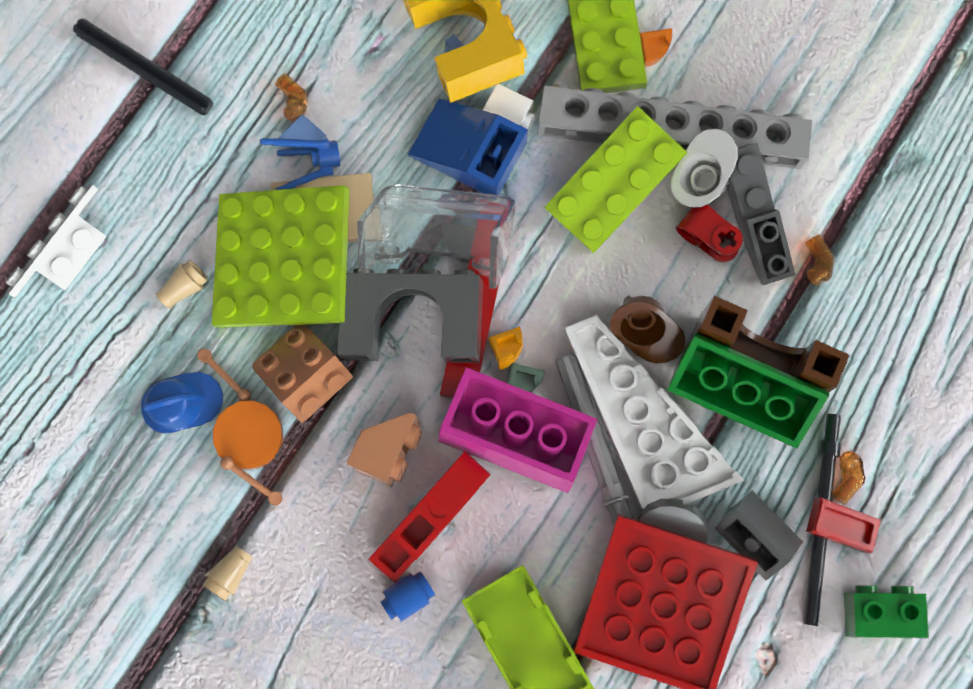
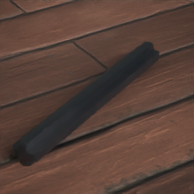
M80 18L73 26V32L76 36L197 113L207 115L213 106L211 98L88 20Z

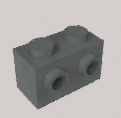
M750 491L736 503L714 528L739 554L758 561L756 571L766 581L790 563L803 543L753 491Z

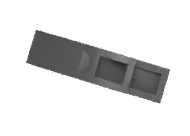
M758 143L737 148L738 159L728 179L729 184L726 187L751 262L761 284L767 285L795 276L796 274L780 211L774 209Z

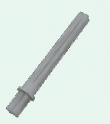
M569 354L558 358L556 364L572 409L597 418L576 356ZM597 420L586 450L605 501L602 503V506L607 507L614 527L618 514L632 519L633 517L627 503L629 495L624 494L599 421Z

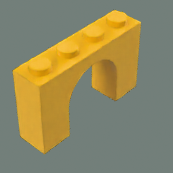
M403 0L415 29L453 15L471 16L480 20L485 25L480 36L471 43L434 57L438 78L450 103L525 74L523 59L527 58L525 46L521 39L515 40L512 21L508 14L503 16L501 13L502 5L500 0Z

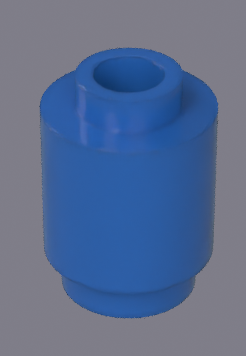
M419 571L415 575L408 574L382 591L386 598L380 601L391 620L398 616L402 622L430 603L429 599L434 597L435 593L422 572Z

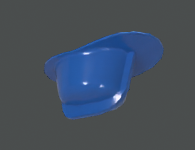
M201 372L185 373L165 378L152 384L144 393L141 402V414L145 423L160 433H174L201 426L212 421L219 414L223 404V392L219 383L214 378Z

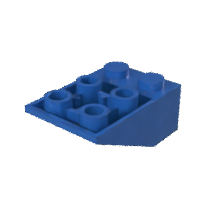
M439 98L410 149L408 156L497 200L527 144L528 129L498 114L454 102L450 103V101Z

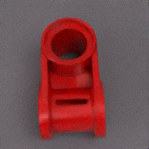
M707 204L702 207H691L676 226V231L690 244L697 246L718 262L726 263L732 261L743 243L741 231L718 215ZM726 239L731 242L725 248L720 246V242H724Z

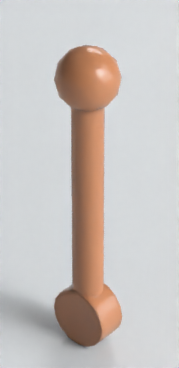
M208 349L199 350L197 354L198 359L203 363H208L236 391L240 401H249L251 392L248 389H242L212 359V353Z
M225 456L221 459L220 466L222 469L233 471L266 495L270 504L279 505L281 503L282 495L280 492L269 490L236 466L231 457Z

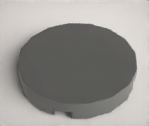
M676 498L656 500L649 503L638 517V521L705 543L707 542L708 525L706 517L693 504L691 507L683 504V500Z

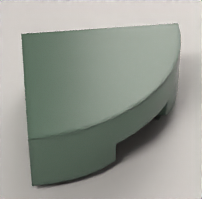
M512 363L507 383L532 392L542 381L545 371Z

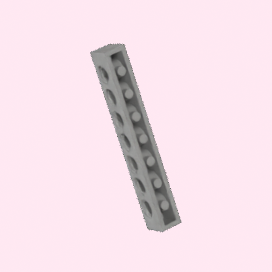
M564 84L544 86L538 127L539 136L603 144L638 106L685 151L692 140L703 132L699 125L707 124L713 129L727 132L734 139L737 148L758 143L764 165L801 169L809 159L812 120L802 119V116L798 114L778 116L770 115L769 112L760 109L749 112L739 111L729 105H720L715 108L703 106L702 103L697 101L676 103L670 102L669 99L664 97L637 98L636 95L627 92L618 93L617 95L606 94L596 88H587L583 91L571 89ZM576 107L582 111V114L571 116L566 110ZM605 111L611 112L615 119L607 121L602 119L599 114ZM675 120L681 125V128L672 129L668 127L666 121ZM739 128L744 130L747 137L740 138L736 136L733 129ZM766 133L776 134L780 138V142L769 140Z

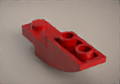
M464 451L368 560L395 583L445 529L491 474Z

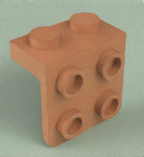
M305 324L295 325L252 364V369L301 423L306 421L353 378L352 374Z

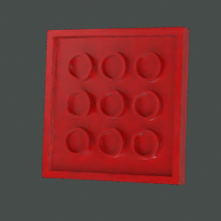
M618 514L580 628L574 653L680 689H716L758 561Z

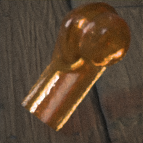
M282 74L277 79L275 85L287 96V107L283 111L284 116L294 122L300 115H305L308 95L288 74Z
M820 234L805 242L815 258V267L807 272V276L813 285H820L823 281L828 282L833 275L835 263L833 254Z
M846 451L840 456L839 465L842 482L832 494L843 505H846L866 480L863 461L854 451Z

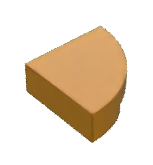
M520 326L488 337L490 347L500 370L510 366L519 357L523 348V336Z

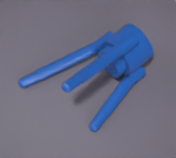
M260 139V144L305 147L278 150L277 155H311L312 166H319L320 168L315 172L277 187L275 190L293 189L322 176L333 175L332 168L340 167V155L336 140Z

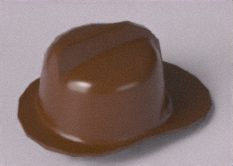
M628 295L624 298L623 305L611 317L610 327L612 333L645 361L657 364L668 363L676 359L684 350L686 341L683 330L664 312L663 307L656 299L649 296L631 297Z

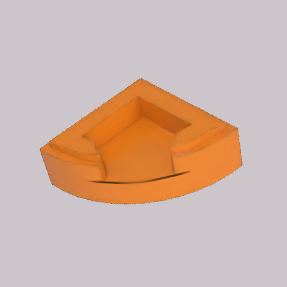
M672 28L640 33L645 67L658 63L666 55L672 40Z

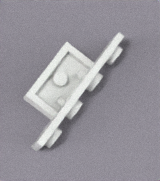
M88 184L86 188L78 187L69 199V202L73 205L67 213L63 215L60 212L48 226V229L52 232L44 242L39 239L27 254L31 258L23 269L17 267L7 279L6 284L10 286L6 291L8 294L15 298L35 271H38L62 289H67L106 238L103 233L78 216L97 192V187L93 184Z

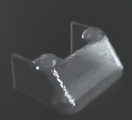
M407 185L384 187L357 221L358 273H366L374 260H380L384 264H396L408 252L472 259V267L478 270L480 274L489 276V288L496 289L507 266L515 214V201L507 196Z

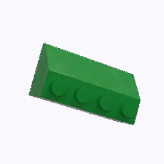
M697 333L687 343L674 369L667 391L796 449L829 397V392Z

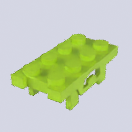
M524 565L462 600L465 609L510 689H594Z

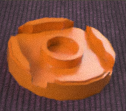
M253 400L239 401L228 406L218 416L213 428V444L218 455L221 458L225 456L231 457L234 460V464L242 470L259 469L269 464L275 458L283 443V426L277 414L265 404Z

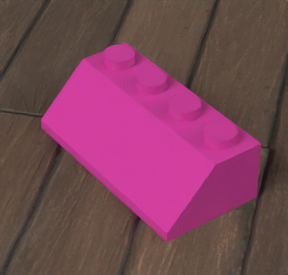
M466 367L440 427L438 442L463 452L466 451L470 455L569 493L598 419Z

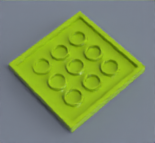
M338 185L219 194L212 326L231 328L345 323L350 190L348 187Z

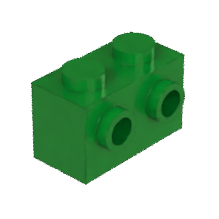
M855 586L856 593H844L846 636L856 638H929L927 594L914 593V586H891V593H878V586Z

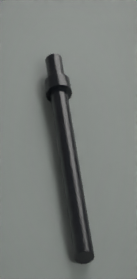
M830 413L826 417L824 440L820 441L819 455L822 456L817 498L832 501L836 458H840L842 443L838 442L841 415ZM814 534L803 624L818 626L827 539Z

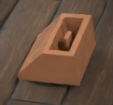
M409 412L362 430L346 464L353 470L392 487L394 481L401 482L408 467L405 457L409 449L415 450L423 434L417 415Z

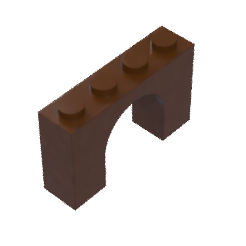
M717 296L711 299L700 314L690 339L697 333L827 392L837 388L850 354L817 340L805 348H794L763 338L742 324L748 310Z

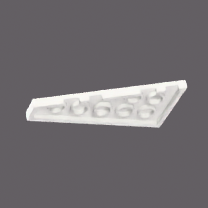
M597 315L564 328L566 337L576 356L578 365L641 511L649 503L659 499L676 498L683 500V504L687 505L744 481L738 472L734 471L722 458L721 453L703 437L695 424L668 394L650 378L642 365L638 364L624 349V345Z

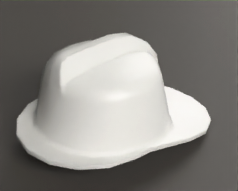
M709 129L698 134L689 144L686 150L688 153L680 160L671 177V189L674 197L683 205L702 207L718 198L727 186V181L738 159V152L734 139L727 132L719 129Z

